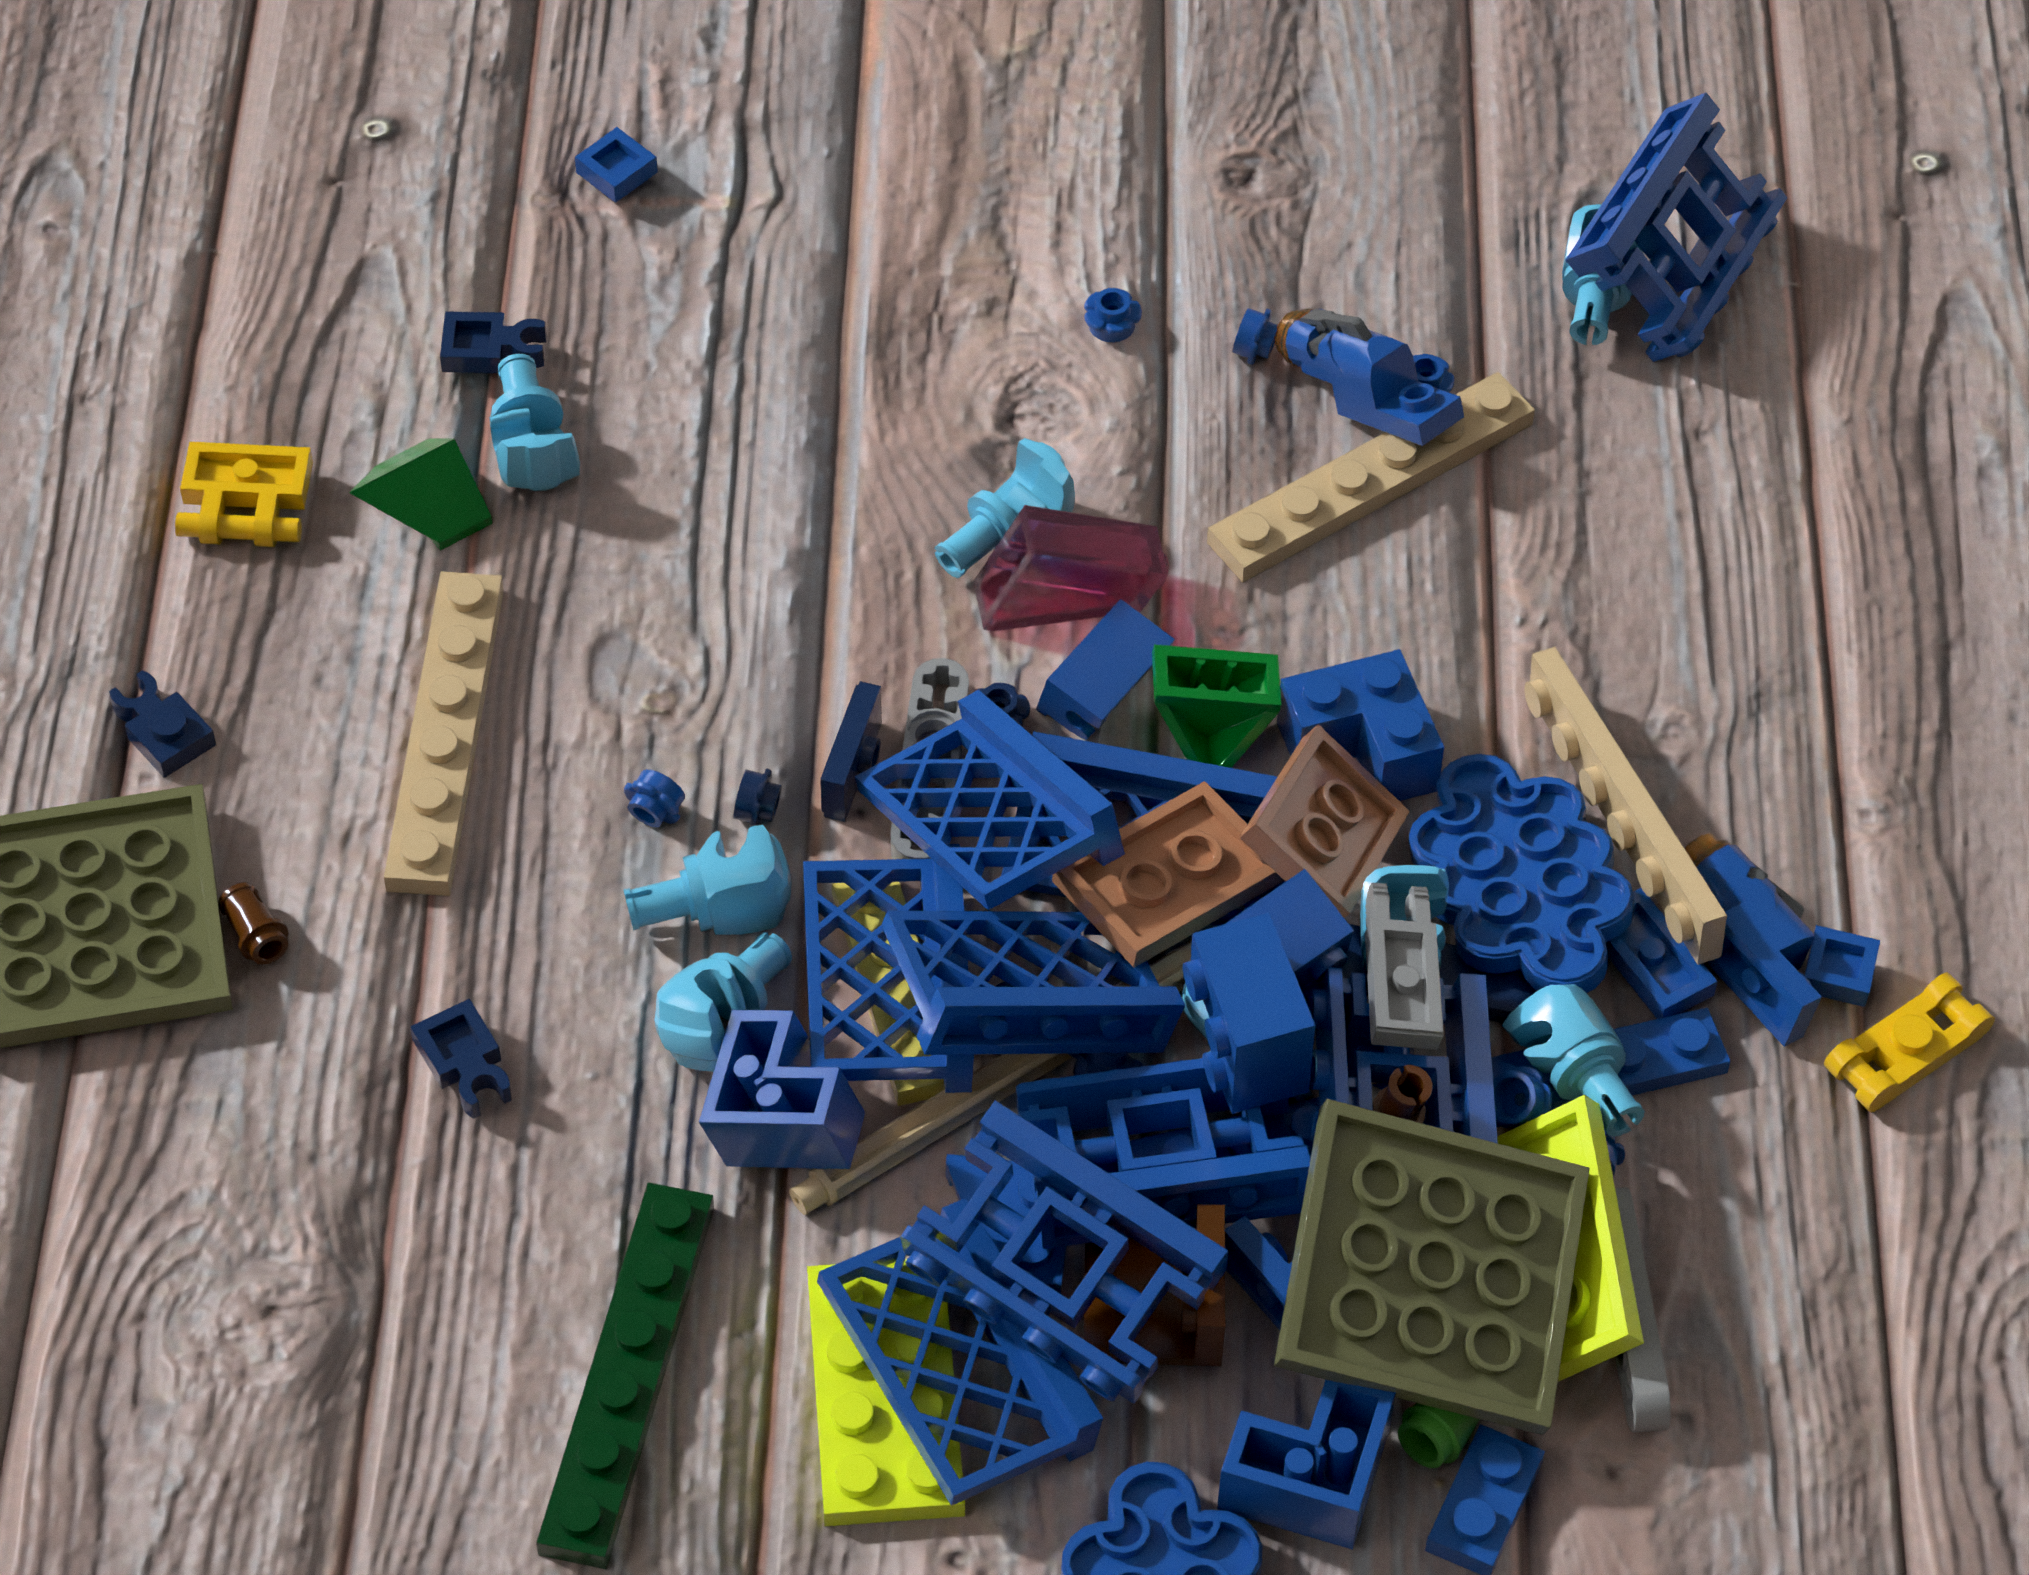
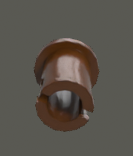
M242 882L224 891L218 901L219 908L240 938L238 946L241 954L246 959L254 960L255 963L261 965L270 964L281 958L288 949V928L282 920L273 918L260 898L257 888L254 885L251 886L248 882Z
M1405 1065L1403 1073H1401L1399 1068L1395 1069L1389 1078L1388 1086L1380 1090L1374 1098L1373 1111L1423 1124L1426 1114L1425 1103L1432 1093L1433 1085L1431 1078L1426 1071L1418 1066Z

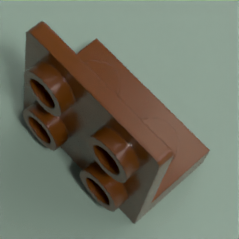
M1197 1204L1195 1229L1223 1248H1225V1205ZM1127 1237L1129 1250L1112 1273L1140 1293L1143 1292L1163 1262L1186 1277L1189 1276L1130 1237ZM1093 1242L1085 1243V1276L1104 1250ZM1225 1273L1213 1290L1208 1289L1205 1299L1197 1310L1167 1291L1133 1342L1155 1355L1158 1359V1365L1221 1367L1226 1327ZM1095 1298L1084 1314V1340L1120 1364H1127L1109 1352L1108 1341L1125 1316L1103 1301Z

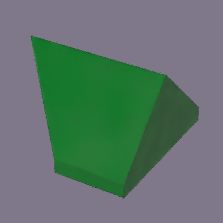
M455 438L426 439L376 465L349 492L351 495L427 536L440 551L493 524L492 516Z
M1154 644L1152 650L1154 703L1186 760L1232 768L1278 715L1281 709L1278 655Z

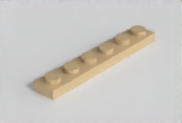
M1496 372L1455 394L1461 397L1464 418L1425 445L1421 446L1385 432L1208 527L1207 544L1243 583L1532 426L1535 409L1499 372Z
M440 572L384 872L386 892L450 896L504 593L502 575Z
M1556 647L1533 653L1530 681L1526 682L1524 686L1525 698L1531 713L1536 718H1543L1552 733L1553 744L1558 756L1564 762L1570 761L1579 775L1580 786L1585 799L1591 806L1597 805L1607 820L1608 831L1615 847L1620 851L1626 850L1636 866L1637 878L1644 893L1649 897L1655 896L1665 912L1666 924L1672 938L1677 943L1684 942L1697 965L1720 958L1722 956L1727 919L1725 911Z

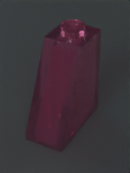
M1024 505L973 581L983 630L1001 631L1104 617L1120 599L1138 612H1142L1157 589L1164 585L1168 575L1169 564L1168 558L1162 550L1157 526Z

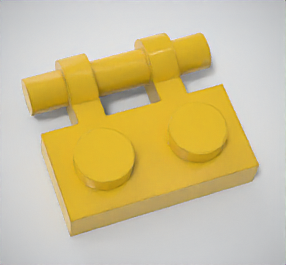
M189 442L180 492L183 504L201 505L200 513L177 512L175 520L176 536L199 537L201 544L218 545L221 544L222 539L254 540L255 546L275 547L277 541L300 542L302 534L301 518L279 517L280 509L305 510L313 466L311 448ZM225 507L256 508L255 516L224 514Z

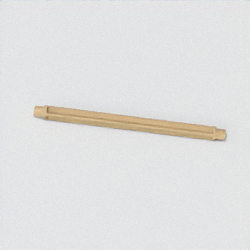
M1192 939L1149 965L1159 986H1176L1179 992L1183 990V985L1185 984L1183 963L1191 961ZM1122 981L1114 987H1130V985ZM1069 1054L1000 1055L973 1072L972 1092L945 1093L944 1089L857 1142L850 1169L814 1168L809 1171V1178L789 1189L794 1205L803 1215L810 1213L824 1203L831 1206L841 1198L990 1108L994 1100L1000 1102L1015 1093L1018 1084L1032 1082L1072 1057Z

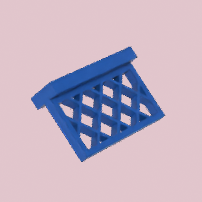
M980 690L957 701L962 719L855 776L858 791L987 910L994 908L1089 854L1102 866L1125 855L1113 804ZM960 745H963L968 750L965 759H938L943 754ZM931 778H958L954 788H927ZM974 778H1000L998 788H970ZM897 779H914L911 788H884V786ZM947 807L944 816L941 818L916 817L919 808ZM963 807H990L987 817H960ZM1006 807H1034L1031 817H1003ZM1040 836H1067L1069 838L1054 847H1036ZM952 837H979L976 847H948ZM995 837H1024L1020 847H992ZM985 867H1013L1011 871L990 883L981 877Z
M1035 731L1032 733V736L1107 800L1125 801L1130 805L1138 817L1123 826L1204 781L1248 824L1278 777ZM1144 805L1152 806L1153 808L1147 811ZM1017 807L1015 817H1031L1034 807ZM1040 836L1038 840L1040 842L1046 839L1051 847L1062 843L1057 836ZM1010 837L1008 847H1020L1024 837ZM1003 867L1001 876L1011 871L1013 867ZM1053 875L1026 889L1066 897L1052 882ZM1262 894L1247 902L1244 910L1259 901ZM1235 909L1209 925H1224L1243 911Z
M949 844L948 847H960V844ZM933 859L803 861L811 1067H840L847 1081L944 1079L945 1093L972 1092L974 1054L903 1057L890 1047L909 1030L917 1035L923 1017L917 1004L909 1010L888 995L905 977L891 946L885 942L887 937L882 926L880 925L871 932L851 917L869 901L885 913L887 911H964L963 887ZM920 881L921 892L904 906L882 891L892 882ZM817 883H845L855 890L856 893L837 907L818 893ZM818 913L824 917L820 923ZM837 928L859 942L841 959L820 944L823 939ZM916 935L924 941L923 946L935 953H938L943 947L925 935ZM954 952L949 956V961L969 971L967 959ZM871 953L893 967L876 984L853 969ZM821 965L827 969L822 975ZM935 975L931 978L935 990L937 987H954ZM840 979L861 994L844 1011H841L822 996L824 992ZM874 1005L896 1020L894 1024L878 1037L856 1022L859 1017ZM823 1017L830 1022L824 1028ZM842 1032L864 1047L854 1058L825 1059L824 1047Z
M887 911L881 924L922 1014L923 1021L916 1036L925 1055L1100 1052L1163 1053L1185 1007V1003L1176 986H1159L1147 961L1133 968L1118 951L1114 954L1084 937V935L1102 934L1081 912ZM910 934L925 935L943 947L938 953H935L914 941ZM967 935H984L1003 947L998 953H995L967 937ZM1026 935H1042L1060 945L1061 948L1057 953H1054L1029 939ZM954 952L984 970L977 977L949 961L948 958ZM1014 952L1042 968L1043 971L1037 977L1007 960V958ZM1072 952L1102 970L1096 977L1066 959L1068 955ZM935 975L954 987H937L935 990L931 978ZM995 975L1014 987H995L988 982ZM1054 975L1073 987H1055L1048 983V981ZM1113 975L1130 985V987H1114L1106 981Z
M963 1198L942 1207L940 1215L954 1223L967 1205L968 1200ZM981 1222L959 1253L937 1238L933 1240L1010 1290V1286L993 1276L991 1265L1000 1252ZM900 1237L819 1271L817 1283L951 1506L1064 1454L1070 1462L1094 1450L1103 1417L1069 1362L1060 1356L1056 1363H1052L1033 1352L1021 1341L1025 1332L1004 1318L995 1325L972 1311L979 1322L974 1338L935 1326L942 1302L969 1309L963 1302L967 1294L958 1288L949 1286V1282L946 1280L942 1282L940 1287H937L919 1276L903 1272L902 1268L908 1255L903 1251ZM895 1262L894 1268L887 1267V1265ZM859 1277H865L888 1284L881 1307L878 1309L852 1301L843 1284ZM896 1287L935 1299L927 1323L888 1312ZM866 1323L874 1325L872 1333ZM882 1328L921 1339L914 1364L884 1355L878 1345ZM984 1332L991 1343L982 1340ZM929 1342L969 1354L961 1379L922 1367ZM976 1356L1006 1366L1013 1378L1009 1393L969 1382ZM899 1378L908 1380L906 1389L903 1387ZM916 1383L956 1395L948 1421L920 1413L911 1400ZM1018 1387L1024 1395L1025 1399L1016 1396ZM963 1398L1003 1410L995 1435L956 1424ZM1010 1413L1038 1420L1048 1434L1049 1439L1033 1446H1028L1003 1438ZM932 1434L942 1437L940 1446ZM950 1439L990 1451L986 1467L959 1479L945 1456ZM998 1454L1007 1457L995 1463Z

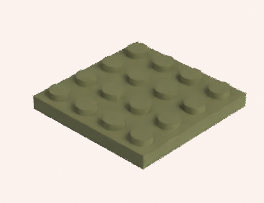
M203 784L0 815V1048L233 1010Z
M1326 1099L1319 1109L1274 1367L1333 1382L1395 1392V1398L1543 1435L1551 1428L1590 1168Z

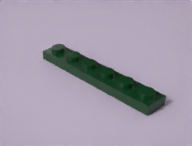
M650 1182L647 1183L537 1538L536 1545L539 1556L607 1570L714 1212L713 1195Z

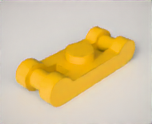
M1946 972L1936 977L1921 994L1855 1039L1849 1038L1839 1043L1826 1057L1824 1067L1837 1080L1846 1078L1857 1089L1855 1098L1869 1112H1875L1976 1043L1990 1030L1995 1022V1017L1980 1003L1972 1005L1961 994L1963 986L1950 973ZM1942 1012L1954 1023L1946 1030H1943L1932 1020ZM1874 1060L1883 1070L1876 1072L1868 1063Z

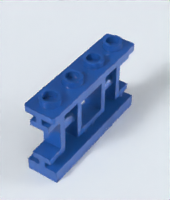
M1707 92L1665 108L1565 259L1579 277L1596 271L1599 277L1595 284L1601 291L1622 284L1626 285L1650 314L1639 331L1638 336L1644 343L1652 341L1645 353L1653 362L1673 355L1684 357L1693 352L1703 342L1705 338L1704 329L1713 315L1727 304L1730 298L1728 291L1737 277L1744 273L1754 260L1752 253L1761 239L1768 235L1778 222L1776 215L1787 200V196L1781 188L1765 193L1763 187L1767 181L1761 173L1739 181L1714 150L1726 130L1720 122L1711 124L1720 109ZM1683 166L1687 168L1686 171L1679 173ZM1674 209L1677 210L1699 237L1690 254L1686 252L1664 225ZM1732 215V217L1728 221L1726 219V216ZM1634 241L1650 260L1644 256L1638 247L1630 249ZM1665 279L1669 282V284L1673 287V289H1674L1676 292H1680V291H1683V290H1684V292L1682 293V295L1680 296V298L1676 295V293L1672 290V288L1667 284V282L1665 281Z
M1328 967L1317 989H1310L1306 999L1307 1006L1315 1023L1317 1048L1313 1049L1309 1087L1311 1090H1319V1107H1321L1326 1099L1373 1111L1371 1082L1388 1083L1395 1069L1399 1068L1401 1073H1403L1405 1065H1414L1426 1071L1433 1085L1431 1096L1427 1100L1429 1126L1498 1143L1486 975L1460 973L1453 985H1444L1443 978H1440L1443 1025H1445L1447 1057L1412 1055L1409 1047L1383 1045L1384 1053L1356 1051L1347 1068L1346 1032L1370 1034L1369 1003H1367L1365 973H1351L1348 979L1343 978L1342 968ZM1316 1111L1314 1113L1312 1121V1148L1314 1143L1319 1111Z
M1203 1058L1126 1069H1113L1105 1072L1061 1078H1048L1024 1082L1016 1086L1017 1115L1095 1165L1116 1162L1118 1172L1109 1173L1110 1175L1195 1228L1197 1204L1225 1205V1224L1234 1223L1244 1216L1249 1220L1301 1213L1311 1160L1308 1148L1304 1146L1302 1135L1268 1140L1263 1116L1289 1113V1098L1241 1111L1242 1118L1208 1122L1206 1113L1230 1110L1223 1090L1218 1092L1212 1091L1206 1077ZM1108 1127L1110 1136L1074 1141L1072 1133L1074 1131ZM1190 1127L1195 1150L1133 1158L1128 1135ZM1249 1144L1251 1154L1217 1158L1215 1149ZM1032 1174L1034 1203L1046 1186L1069 1201L1072 1200ZM1051 1216L1040 1232L1042 1249L1092 1242L1053 1216ZM1112 1225L1110 1226L1112 1229L1116 1230L1126 1238L1129 1237L1117 1228L1113 1227Z
M994 1100L979 1122V1133L975 1139L971 1138L964 1148L966 1160L988 1175L954 1223H951L925 1205L922 1207L917 1215L915 1224L913 1226L908 1225L900 1236L903 1251L909 1256L905 1263L915 1274L934 1286L940 1287L942 1282L946 1280L967 1295L963 1299L964 1304L986 1321L997 1325L1004 1318L1025 1332L1021 1341L1042 1358L1056 1363L1061 1356L1083 1370L1079 1377L1080 1380L1101 1397L1114 1402L1118 1395H1121L1131 1403H1135L1142 1393V1386L1158 1368V1359L1133 1341L1167 1291L1197 1310L1205 1299L1208 1289L1213 1290L1227 1270L1228 1250ZM998 1151L1072 1200L1069 1201L1046 1186L1025 1217L997 1200L1013 1177L1014 1172L1012 1163L995 1152ZM1051 1216L1104 1249L1070 1299L1017 1266ZM980 1222L1009 1240L991 1266L993 1276L1010 1286V1290L933 1240L937 1238L959 1253ZM1112 1225L1189 1276L1186 1277L1163 1262L1143 1292L1140 1293L1112 1274L1128 1252L1129 1243L1128 1238L1110 1226ZM1095 1298L1103 1301L1125 1316L1108 1341L1109 1352L1128 1365L1125 1367L1050 1318L1049 1314L1051 1313L1075 1329Z

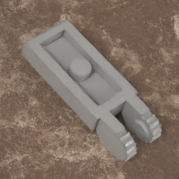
M1370 883V886H1368L1365 905V945L1371 1044L1438 1050L1443 1038L1436 923H1431L1429 890H1427V887L1411 886L1405 901L1407 921L1390 919V897L1387 884Z

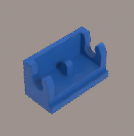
M1120 599L1048 677L1036 710L1045 717L1049 715L1070 732L1087 740L1095 732L1093 726L1099 729L1111 712L1153 667L1152 650L1154 644L1172 646L1175 639Z

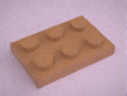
M1318 724L1301 739L1239 838L1252 849L1254 855L1262 863L1270 866L1285 881L1306 869L1345 918L1351 913L1360 898L1366 877L1377 869L1410 811Z
M1205 781L1120 828L1119 832L1125 855L1102 866L1089 854L1056 872L1052 877V882L1133 968L1277 886L1284 880L1270 866L1262 863L1254 855L1252 849L1239 838L1247 823Z

